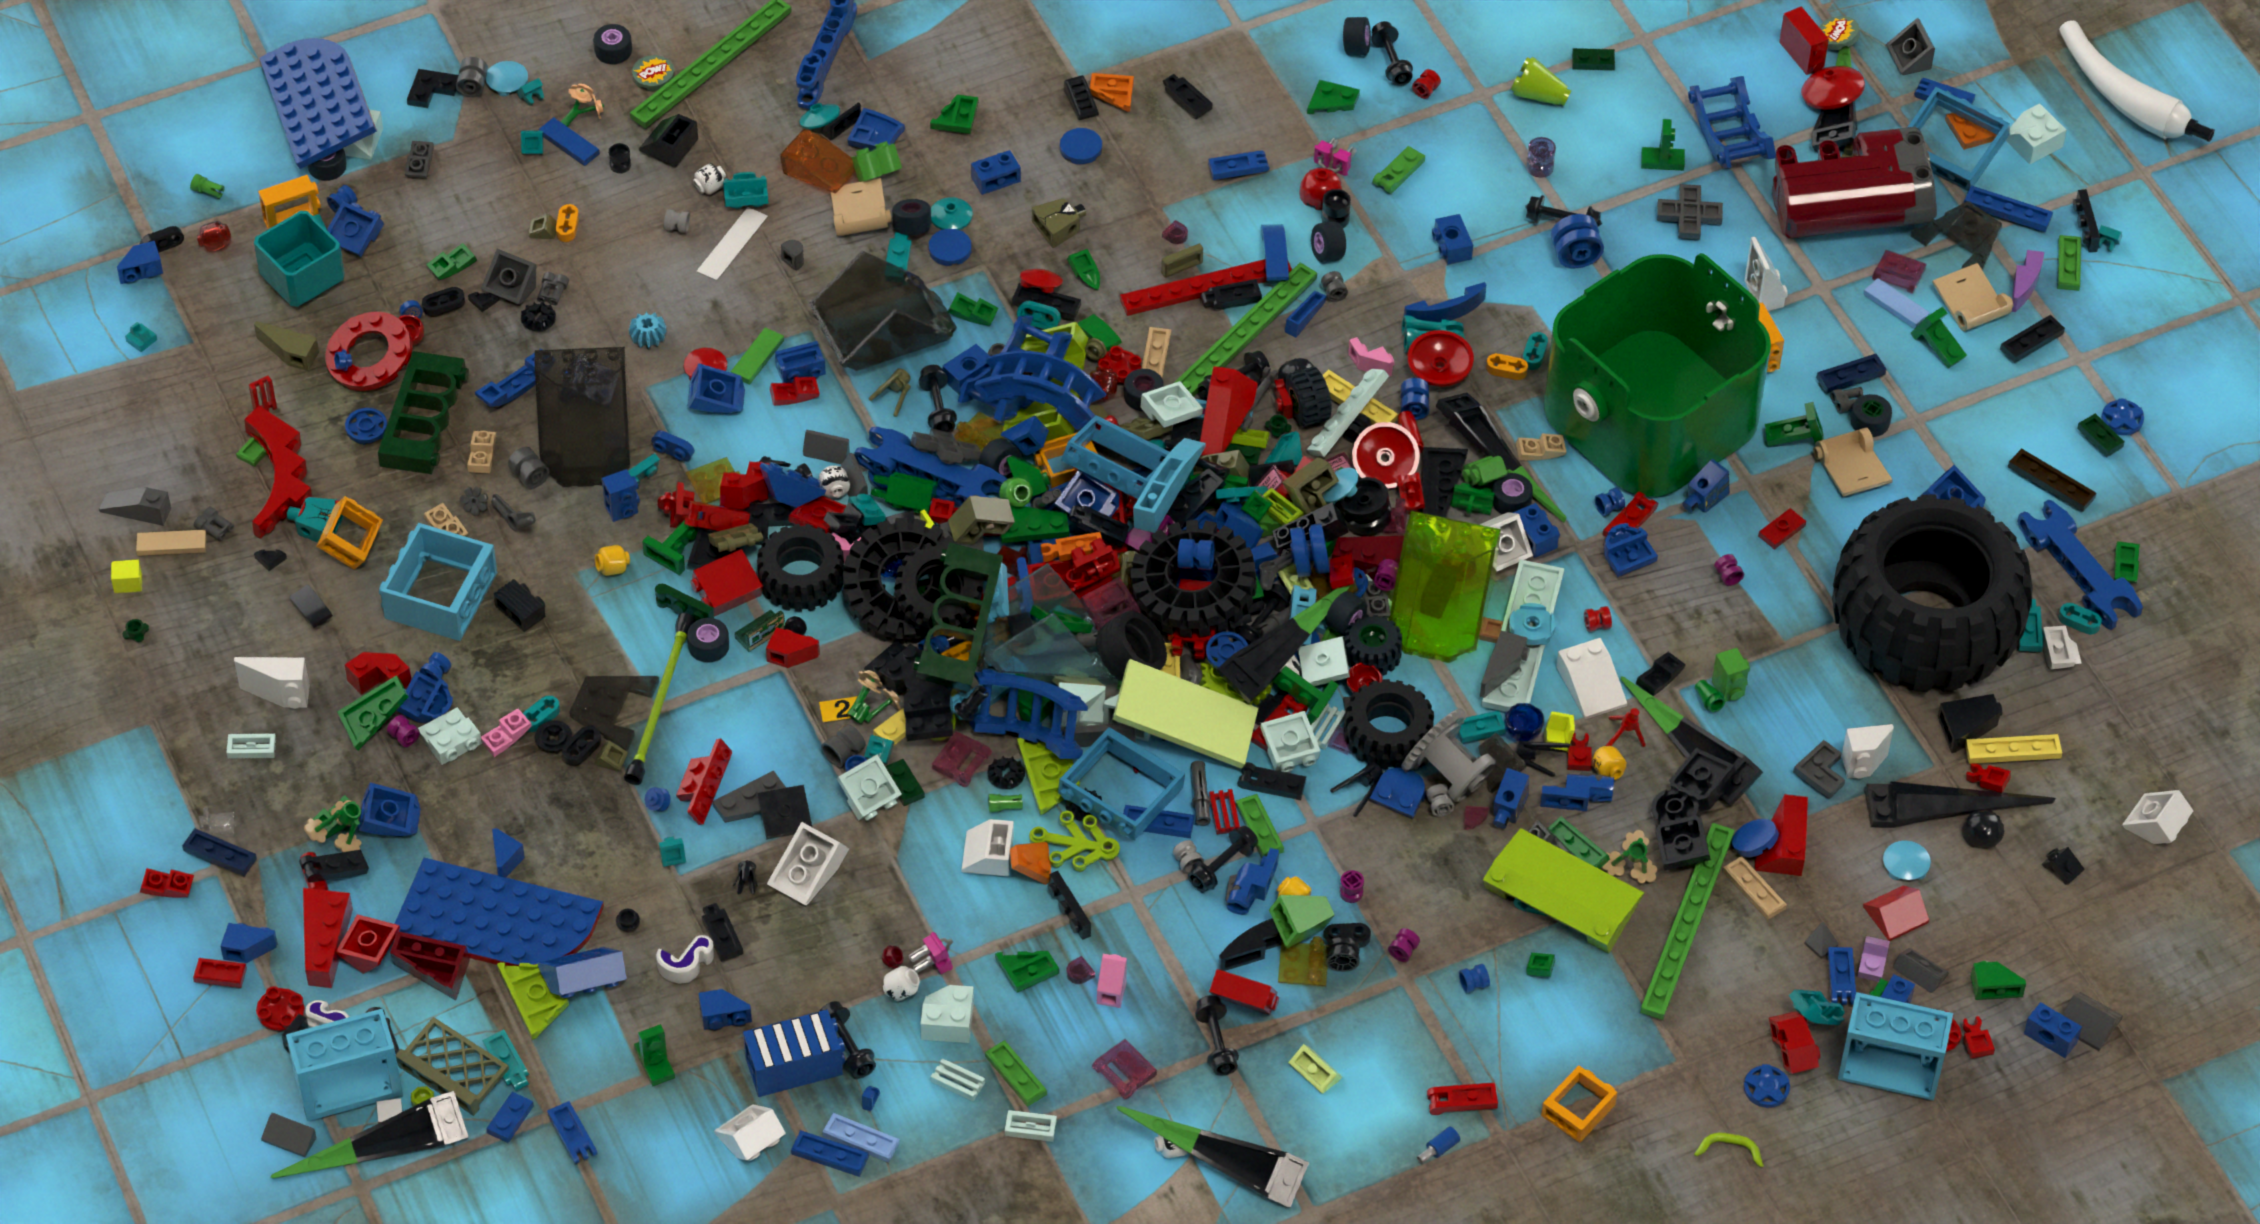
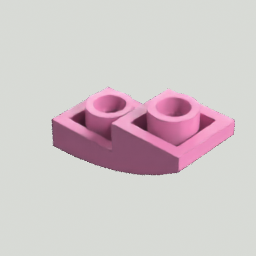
M516 709L499 719L498 727L481 736L482 744L496 757L521 738L532 726L531 722L519 709Z

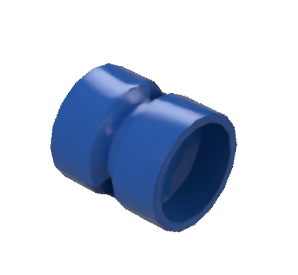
M1410 378L1401 384V412L1411 411L1416 420L1423 419L1429 414V384L1420 378Z
M1181 538L1178 547V567L1192 569L1194 566H1197L1198 570L1211 571L1214 562V541L1200 540L1196 543L1194 539Z

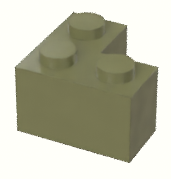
M1317 457L1282 483L1294 505L1306 515L1327 505L1321 493L1339 482L1330 463Z
M978 495L969 496L948 520L953 540L959 544L974 545L984 533L1005 534L1015 523L1009 499L979 497Z

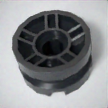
M1346 937L1330 940V944L1326 945L1327 966L1332 970L1340 972L1356 969L1360 962V946L1358 942Z

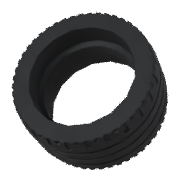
M1136 611L1124 612L1107 622L1098 632L1096 644L1100 658L1107 670L1119 681L1122 682L1129 659L1158 670L1165 666L1167 649L1163 637L1154 623L1145 615H1142V613ZM1128 642H1129V643L1131 644V646L1133 647L1135 653L1132 651V649H1131V647L1129 646Z

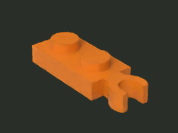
M1096 532L1055 539L1056 544L1054 545L1043 543L1040 545L1043 561L1049 562L1056 557H1059L1060 562L1072 560L1071 551L1078 547H1082L1085 554L1089 555L1093 553L1090 542L1097 538L1102 539L1101 533Z

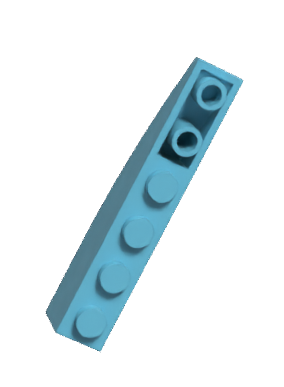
M1184 438L1165 457L1133 507L1134 528L1153 533L1157 531L1206 447V443Z

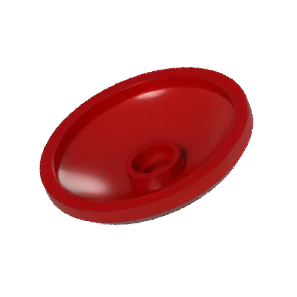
M1826 67L1815 72L1805 81L1801 89L1802 98L1807 105L1816 109L1840 108L1852 103L1863 93L1865 81L1863 75L1851 67Z
M1435 330L1420 335L1412 342L1408 350L1407 361L1411 372L1416 378L1423 379L1432 386L1445 387L1461 382L1470 374L1473 368L1474 354L1471 346L1463 337L1450 331Z
M1380 422L1367 427L1357 437L1353 446L1352 461L1359 477L1376 478L1382 481L1388 489L1398 487L1397 475H1412L1419 464V448L1415 438L1406 428L1395 423ZM1383 454L1389 457L1387 462L1381 460Z

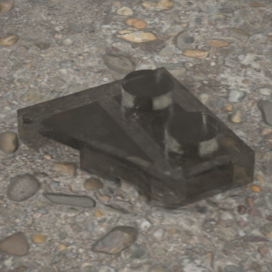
M1497 733L1478 746L1480 757L1488 753L1496 761L1494 769L1486 778L1491 794L1499 789L1507 768L1518 772L1526 768V763Z

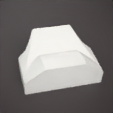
M2066 626L2043 627V650L2047 666L2050 669L2073 667L2075 664H2081L2077 643L2069 638Z

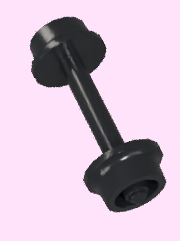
M1379 22L1372 28L1371 41L1376 47H1385L1391 64L1387 67L1385 75L1394 85H1405L1412 79L1413 66L1408 60H1399L1393 43L1398 38V30L1390 22Z
M1541 195V197L1531 196L1529 203L1525 205L1527 209L1526 218L1533 219L1537 224L1542 214L1560 219L1577 214L1544 206V195ZM1589 206L1586 215L1594 218L1599 227L1602 225L1600 220L1601 212Z
M1261 351L1247 352L1244 355L1245 366L1237 371L1244 375L1253 372L1261 379L1264 368L1266 366L1270 368L1266 356ZM1206 375L1204 381L1198 384L1200 396L1205 401H1207L1211 375Z
M939 365L925 366L920 371L919 386L925 391H931L935 405V411L927 418L928 425L932 429L952 432L955 429L957 415L954 410L944 408L940 389L947 384L948 376Z
M1273 584L1271 590H1263L1264 596L1261 598L1266 605L1252 625L1241 624L1235 628V633L1242 636L1248 645L1262 637L1254 628L1256 625L1266 621L1273 610L1281 612L1289 607L1288 602L1291 599V595L1284 586Z
M1241 826L1239 829H1232L1229 832L1232 845L1210 865L1207 866L1200 861H1196L1193 864L1192 870L1188 873V878L1197 890L1205 892L1208 888L1216 887L1218 881L1214 873L1238 851L1246 856H1250L1254 852V847L1258 844V838L1249 827Z
M1209 995L1202 997L1196 1003L1195 1017L1202 1023H1209L1216 1049L1207 1057V1064L1212 1067L1216 1075L1231 1074L1238 1068L1237 1060L1239 1059V1053L1233 1048H1225L1218 1020L1226 1015L1227 1008L1218 996Z
M838 1001L826 1004L820 1011L828 1009L830 1017H835L838 1034L842 1037L843 1043L850 1053V1056L844 1063L845 1069L848 1072H852L856 1078L869 1075L876 1067L874 1052L868 1048L859 1050L844 1025L850 1017V1011Z

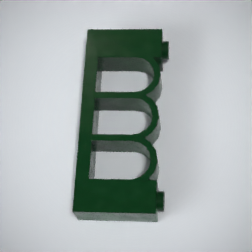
M417 351L412 352L377 452L380 467L432 475L434 467L438 466L440 461V453H438L442 444L440 432L449 425V408L457 401V389L461 390L463 382L468 379L469 369L465 366V359ZM418 383L445 387L448 390L442 393L418 391L416 387ZM409 407L440 412L433 417L407 414ZM401 430L432 436L424 441L399 438Z
M950 542L948 548L942 550L940 562L944 564L942 568L943 573L939 581L941 597L936 600L931 613L933 628L928 631L925 638L924 650H922L921 657L916 656L913 670L917 671L916 679L970 692L1003 559L1002 555ZM952 575H962L986 581L983 600L950 592L946 587L945 580ZM945 605H954L978 611L979 616L975 631L944 623L938 616V610ZM938 635H946L972 642L968 661L936 653L930 645V640Z

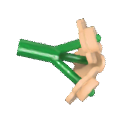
M585 84L572 85L568 93L571 94L572 98L576 99L574 107L562 119L561 123L568 127L578 114L597 110L598 117L601 119L600 113L604 112V104H601V100L596 101L593 89ZM592 99L594 100V106L578 110L581 102L586 103L591 102Z

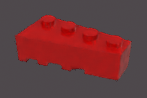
M303 888L305 972L308 986L332 988L340 960L336 950L347 933L353 911L350 893Z

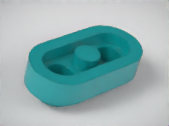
M1025 301L1017 309V317L1033 316L1031 326L1049 329L1057 327L1061 321L1060 312L1056 308L1044 304ZM1027 309H1031L1033 314L1029 313ZM1048 314L1052 315L1053 319H1050Z

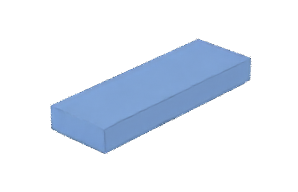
M1879 278L1864 290L1866 297L1914 329L1930 313Z
M836 1113L832 1114L822 1131L823 1136L828 1139L868 1152L869 1155L888 1163L900 1144L898 1138Z

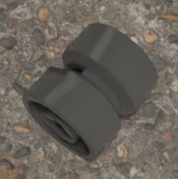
M467 57L462 60L456 82V89L460 94L467 97H477L482 94L488 71L486 62L477 57Z
M521 447L508 460L509 468L519 476L521 482L529 489L542 485L549 476L548 467L530 447Z
M845 724L837 731V736H831L821 745V749L828 761L840 768L845 765L849 757L857 755L864 749L866 743L861 733L855 727Z

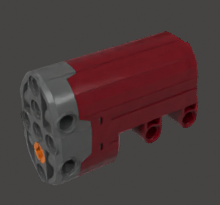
M1917 127L1858 133L1853 141V156L1841 158L1838 145L1831 140H1825L1820 143L1818 160L1798 162L1795 149L1789 145H1782L1776 150V176L1773 178L1772 197L1781 231L1788 239L1930 223L1937 216L1936 192L1930 157L1925 146L1924 137Z

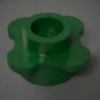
M1274 415L1270 418V421L1268 420L1265 423V427L1271 430L1274 437H1280L1281 434L1290 432L1292 426L1287 424V418L1283 415Z
M132 619L127 622L125 626L126 631H123L122 635L124 639L130 638L136 642H142L145 632L149 631V625L143 624L139 619Z

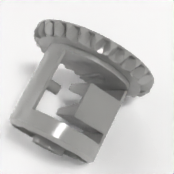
M1461 708L1449 713L1430 729L1414 746L1402 763V769L1408 772L1410 770H1418L1423 765L1431 762L1453 784L1447 792L1453 802L1462 801L1478 789L1496 764L1495 759L1488 753L1477 759L1456 738L1461 725L1466 719V713Z

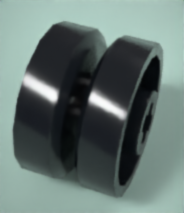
M1358 478L1356 484L1357 492L1351 497L1345 496L1340 499L1341 510L1347 528L1350 531L1360 535L1376 534L1384 530L1390 524L1393 517L1388 488L1382 481L1376 478Z

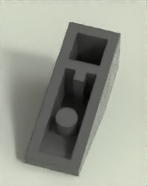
M144 487L107 492L99 512L164 526L171 511V504L168 492Z
M1501 630L1481 682L1480 697L1485 698L1518 671L1523 660L1527 661L1530 648L1527 647V637Z

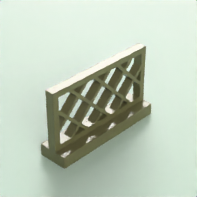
M435 1017L428 1022L405 1050L400 1049L396 1054V1060L401 1069L441 1095L454 1091L459 1107L473 1116L479 1111V1104L509 1070L507 1064ZM435 1026L442 1030L443 1037L429 1039V1033ZM459 1041L462 1049L448 1051L447 1042ZM444 1043L445 1052L431 1054L430 1045ZM427 1046V1055L417 1057L412 1054L417 1047ZM477 1053L480 1055V1061L467 1063L466 1054ZM462 1055L463 1064L449 1066V1057ZM445 1058L446 1067L438 1069L432 1067V1060ZM496 1065L500 1068L496 1074L485 1076L484 1066ZM481 1067L482 1077L468 1079L467 1069ZM464 1070V1080L454 1081L451 1079L450 1072ZM483 1082V1089L478 1095L470 1091L469 1084Z

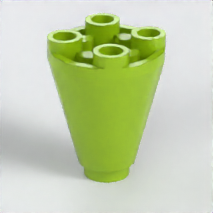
M1527 57L1520 70L1523 72L1522 77L1517 76L1510 89L1514 91L1513 94L1523 98L1564 106L1571 93V90L1567 89L1568 86L1536 58L1531 57L1530 59Z

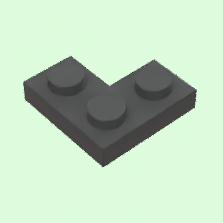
M1825 740L1805 756L1793 770V773L1829 799L1845 784V779L1830 769L1841 759L1842 753Z

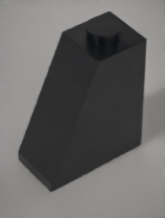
M1994 694L1940 703L1938 719L1951 753H1956L1964 748L1966 739H1978L1998 726L1999 718L2003 712L2001 703L1996 701Z

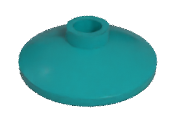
M814 104L810 107V110L802 115L799 121L800 125L805 129L823 127L840 115V108L835 104Z
M943 198L935 202L931 207L932 223L941 230H961L969 225L973 217L971 206L960 198Z

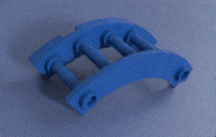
M1744 76L1730 78L1731 83L1727 86L1700 91L1699 85L1690 86V91L1688 92L1689 101L1691 104H1694L1702 133L1719 165L1724 168H1731L1732 160L1760 155L1768 160L1776 157L1773 137L1758 130L1760 129V124L1755 114H1750L1747 107L1750 104ZM1726 94L1734 95L1735 108L1706 114L1702 99ZM1735 116L1741 118L1743 123L1741 127L1714 132L1710 125L1712 121ZM1740 135L1748 136L1750 140L1726 146L1719 141Z
M1018 316L1014 323L1013 332L1001 353L1025 351L1020 347L1026 335L1029 334L1049 343L1046 354L1063 359L1073 335L1066 331L1054 332V335L1048 334L1031 326L1033 316ZM990 366L978 376L964 381L960 387L958 399L960 403L976 399L995 408L994 419L998 421L1009 420L1017 416L1018 410L1021 408L1025 410L1034 402L1033 400L1026 399V396L1013 395L1012 398H1002L985 403L974 387V384L980 379L991 376L993 370ZM1033 373L1031 376L1039 377L1040 374Z
M1010 351L986 358V362L993 370L990 377L980 379L974 384V387L985 403L1002 398H1012L1013 395L1026 396V399L1042 404L1046 402L1057 408L1056 411L1065 417L1076 430L1083 428L1095 417L1089 409L1090 403L1106 396L1100 385L1077 366L1053 355L1034 351ZM1032 372L1039 373L1040 375L1039 377L1023 375V373ZM1048 377H1052L1063 382V386L1061 387L1053 382L1047 381ZM1071 388L1083 398L1082 401L1070 392Z
M983 669L982 672H975L974 677L987 690L986 692L989 693V696L981 703L980 713L974 715V719L969 721L974 732L1004 735L1006 731L1019 733V738L1035 743L1039 742V740L1045 742L1046 748L1056 754L1059 759H1079L1083 755V749L1074 740L1077 711H1088V706L1081 700V697L1056 685L1033 678L996 673L992 669ZM992 685L1009 687L1007 713L1004 717L991 716L989 714ZM1018 689L1034 693L1031 721L1029 722L1018 720L1016 717ZM1043 696L1054 701L1052 729L1044 727L1040 723ZM1063 709L1068 711L1065 735L1061 731Z

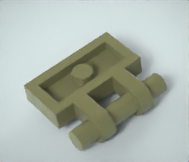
M1146 417L1136 418L1131 423H1123L1119 426L1147 441L1153 437H1161L1163 433L1172 430V425L1164 428L1157 419L1151 420Z
M752 523L708 534L710 543L717 547L719 552L725 550L731 552L735 551L737 547L745 545L750 547L754 546L757 542L763 541L762 533H758V528Z

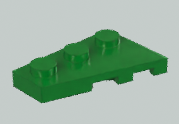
M1010 506L1015 523L1005 534H1001V542L1010 543L1069 537L1067 513L1026 506Z
M397 675L337 711L354 748L358 751L409 697Z

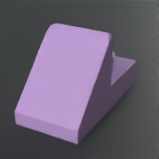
M1866 936L1857 977L1879 982L1883 975L1890 941Z

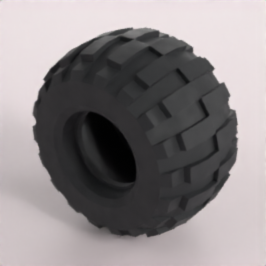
M1936 494L1921 495V497H1917V500L1914 501L1905 497L1889 503L1886 508L1882 507L1877 512L1873 511L1862 520L1857 530H1853L1841 551L1840 560L1837 563L1832 603L1835 622L1839 624L1841 639L1847 649L1850 648L1854 655L1857 654V660L1872 673L1877 671L1883 673L1885 681L1897 686L1905 683L1913 685V690L1923 692L1930 691L1931 687H1940L1942 692L1962 688L1965 682L1969 685L1980 682L1991 675L1996 665L2002 667L2009 659L2025 631L2032 603L2033 586L2029 561L2025 550L2020 549L2017 537L2002 521L1995 523V517L1991 515V512L1979 505L1976 508H1972L1966 505L1964 499L1951 496L1950 500L1937 499ZM1911 590H1931L1950 597L1961 607L1951 609L1927 607L1912 602L1900 594Z

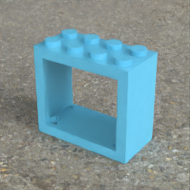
M418 523L414 531L412 530L409 533L408 542L405 547L400 549L395 565H391L388 578L380 585L381 608H383L385 619L461 641L498 573L494 545ZM427 560L469 572L450 608L408 595Z
M1856 992L1838 1080L1934 1101L1946 1053L1953 1013Z
M383 1008L286 1034L294 1075L307 1122L377 1103L376 1101L403 1096L395 1049Z

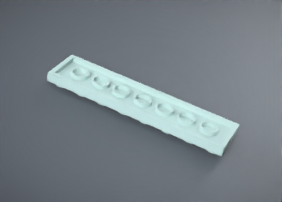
M1520 559L1501 630L1511 633L1509 629L1510 616L1514 610L1520 609V606L1526 603L1541 604L1546 607V611L1554 614L1564 568ZM1531 621L1529 624V626L1531 627L1538 626L1535 625V622ZM1527 645L1530 648L1527 661L1523 660L1518 671L1483 698L1482 707L1527 716L1545 645Z

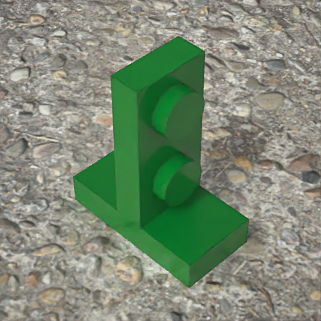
M1663 119L1659 148L1642 147L1641 169L1684 171L1685 149H1673V143H1671V141H1675V128H1672V119Z
M1942 306L1928 315L1910 334L1915 340L1924 336L1949 369L1964 359L1967 354L1942 322V319L1948 314Z
M1814 402L1805 404L1806 415L1765 424L1768 445L1774 446L1813 437L1815 443L1824 440L1823 428Z
M685 520L663 543L650 536H647L642 541L643 553L646 557L679 576L685 571L684 556L681 553L685 546L696 538L698 527L684 524Z
M1287 666L1273 680L1280 689L1288 692L1300 703L1310 708L1306 714L1310 725L1320 716L1339 686L1331 680L1320 691Z
M660 1024L638 1032L639 1042L634 1044V1049L652 1087L674 1079L675 1073L667 1058L665 1032L662 1025Z

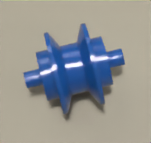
M652 787L646 792L645 805L648 809L661 812L668 808L671 798L666 789Z

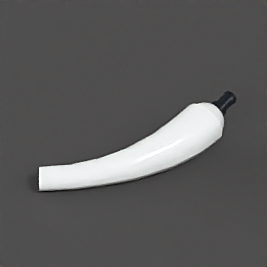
M2067 21L2062 24L2059 31L2070 53L2097 90L2122 114L2141 128L2163 139L2178 138L2186 134L2188 136L2194 135L2207 142L2212 140L2215 129L2201 125L2197 120L2192 119L2189 109L2183 104L2182 100L2154 89L2116 68L2088 41L2078 22Z

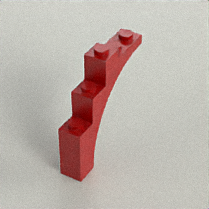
M259 405L244 419L246 433L264 448L274 467V484L270 497L264 508L252 521L253 533L261 539L265 534L270 533L281 519L287 517L290 506L301 509L305 499L312 497V491L310 486L302 482L307 473L306 460L296 454L301 447L300 432Z

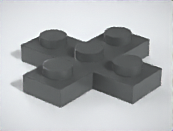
M1680 184L1679 200L1658 199L1657 221L1679 222L1678 238L1700 239L1701 223L1722 225L1723 203L1701 201V185Z
M931 428L929 434L914 431L911 441L917 450L922 452L936 451L944 463L954 464L956 462L962 464V460H979L981 451L978 445L957 441L951 432Z

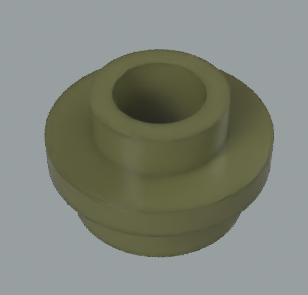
M1092 338L1086 343L1085 352L1089 358L1097 360L1106 355L1107 349L1102 341Z

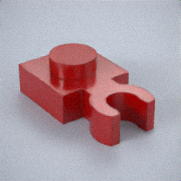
M1274 380L1276 386L1274 387V392L1278 398L1275 399L1276 410L1281 412L1287 419H1292L1293 404L1286 390L1284 380Z
M1576 733L1573 734L1572 746L1568 748L1567 770L1591 771L1592 747H1587L1589 741L1588 733H1585L1584 740L1582 741L1576 739Z
M1972 763L1971 772L1967 771L1966 773L1967 781L1973 783L1980 782V787L2000 793L2004 791L2011 778V771L1991 765H1988L1987 769H1983L1981 765Z
M1979 1016L1975 1017V1025H1970L1967 1018H1964L1962 1028L1966 1033H1964L1963 1039L1970 1059L1994 1055L1995 1048L1988 1029H1980L1982 1024L1981 1018Z

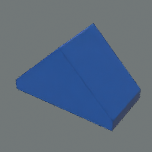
M495 828L492 829L498 876L507 877L525 858L523 844Z

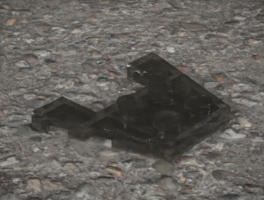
M1967 201L1945 212L1944 216L1926 223L1925 226L1913 229L1911 237L1927 246L1941 232L1973 254L1962 265V269L1978 263L1983 271L2002 229V223Z
M586 676L569 711L570 718L583 726L598 728L604 739L613 741L622 749L628 751L635 736L634 730L614 724L629 692L652 698L659 684V677Z

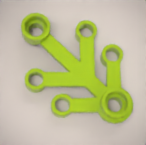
M1063 811L1060 814V823L1069 830L1073 837L1048 833L1045 828L1040 826L1033 828L1029 833L1030 843L1047 842L1069 846V848L1062 852L1053 851L1050 854L1049 860L1053 867H1060L1066 860L1075 856L1073 858V868L1081 872L1088 865L1101 858L1106 861L1113 860L1120 852L1119 843L1113 838H1106L1097 826L1096 817L1093 815H1087L1083 818V828L1090 831L1096 841L1087 840L1074 822V815L1071 811ZM1064 817L1071 818L1069 821L1063 820ZM1088 821L1094 822L1092 825H1087L1086 823ZM1038 833L1043 834L1040 837L1035 836ZM1110 846L1112 848L1107 850L1104 847ZM1084 850L1093 851L1085 857L1077 855ZM1059 857L1060 860L1054 861L1053 858ZM1079 861H1081V862L1084 863L1083 865H1080V866H1079V865H1076V863L1079 862Z

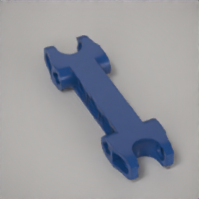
M830 0V9L810 53L803 58L796 76V85L800 88L797 96L798 107L810 110V107L819 101L824 90V80L840 44L853 26L857 14V5L853 3L854 0ZM804 95L813 97V100L810 102L802 101Z
M871 427L869 430V440L878 448L858 447L854 452L858 464L876 475L889 477L892 472H899L938 482L937 489L954 495L953 501L958 507L969 496L989 497L985 494L991 492L999 494L1001 485L995 481L1002 484L1007 480L1005 476L982 464H975L970 470L955 463H944L939 457L912 447L908 436L893 429Z
M2047 500L2042 508L2046 520L2035 519L2028 512L2019 514L2017 522L2026 541L2035 551L2046 548L2086 594L2082 597L2084 607L2099 614L2102 619L2101 624L2105 628L2111 630L2116 627L2118 618L2113 609H2123L2132 617L2141 615L2143 606L2134 588L2123 577L2113 580L2074 535L2077 532V526L2066 510L2054 501Z

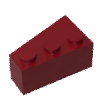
M1410 535L1338 537L1332 559L1352 554L1354 567L1362 570L1373 581L1379 563L1385 559L1394 560L1401 568L1396 586H1398L1408 555Z
M397 931L390 951L394 964L450 998L457 1000L470 960L467 947Z

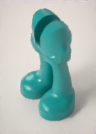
M1404 315L1402 319L1404 352L1408 353L1410 345L1417 337L1430 331H1450L1465 339L1463 323L1442 319L1441 322H1432Z

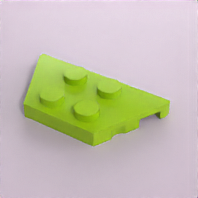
M1018 738L1017 745L1039 813L1043 815L1064 800L1058 794L1059 780L1074 763L1072 759H1059L1056 754L1046 748L1045 742L1039 741L1038 744L1025 742V739Z
M505 963L497 964L498 971L532 1040L536 1039L569 1006L568 999L561 998L560 995L550 992L538 968V964L519 963V966H505Z

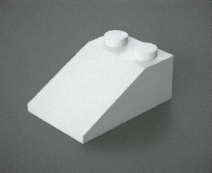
M1751 237L1744 281L1749 292L1754 295L1759 303L1763 302L1767 311L1783 308L1785 298L1788 296L1787 288L1785 285H1782L1778 269L1774 268L1772 261L1757 238Z
M1601 638L1558 651L1556 668L1584 719L1627 706V701L1611 656Z
M234 658L240 689L282 707L294 709L307 708L310 684L305 658Z
M801 822L767 885L807 906L838 870L849 848Z

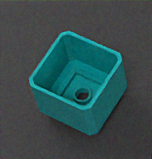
M299 211L255 237L254 247L259 274L290 306L298 307L344 280L345 272L340 243L308 211Z

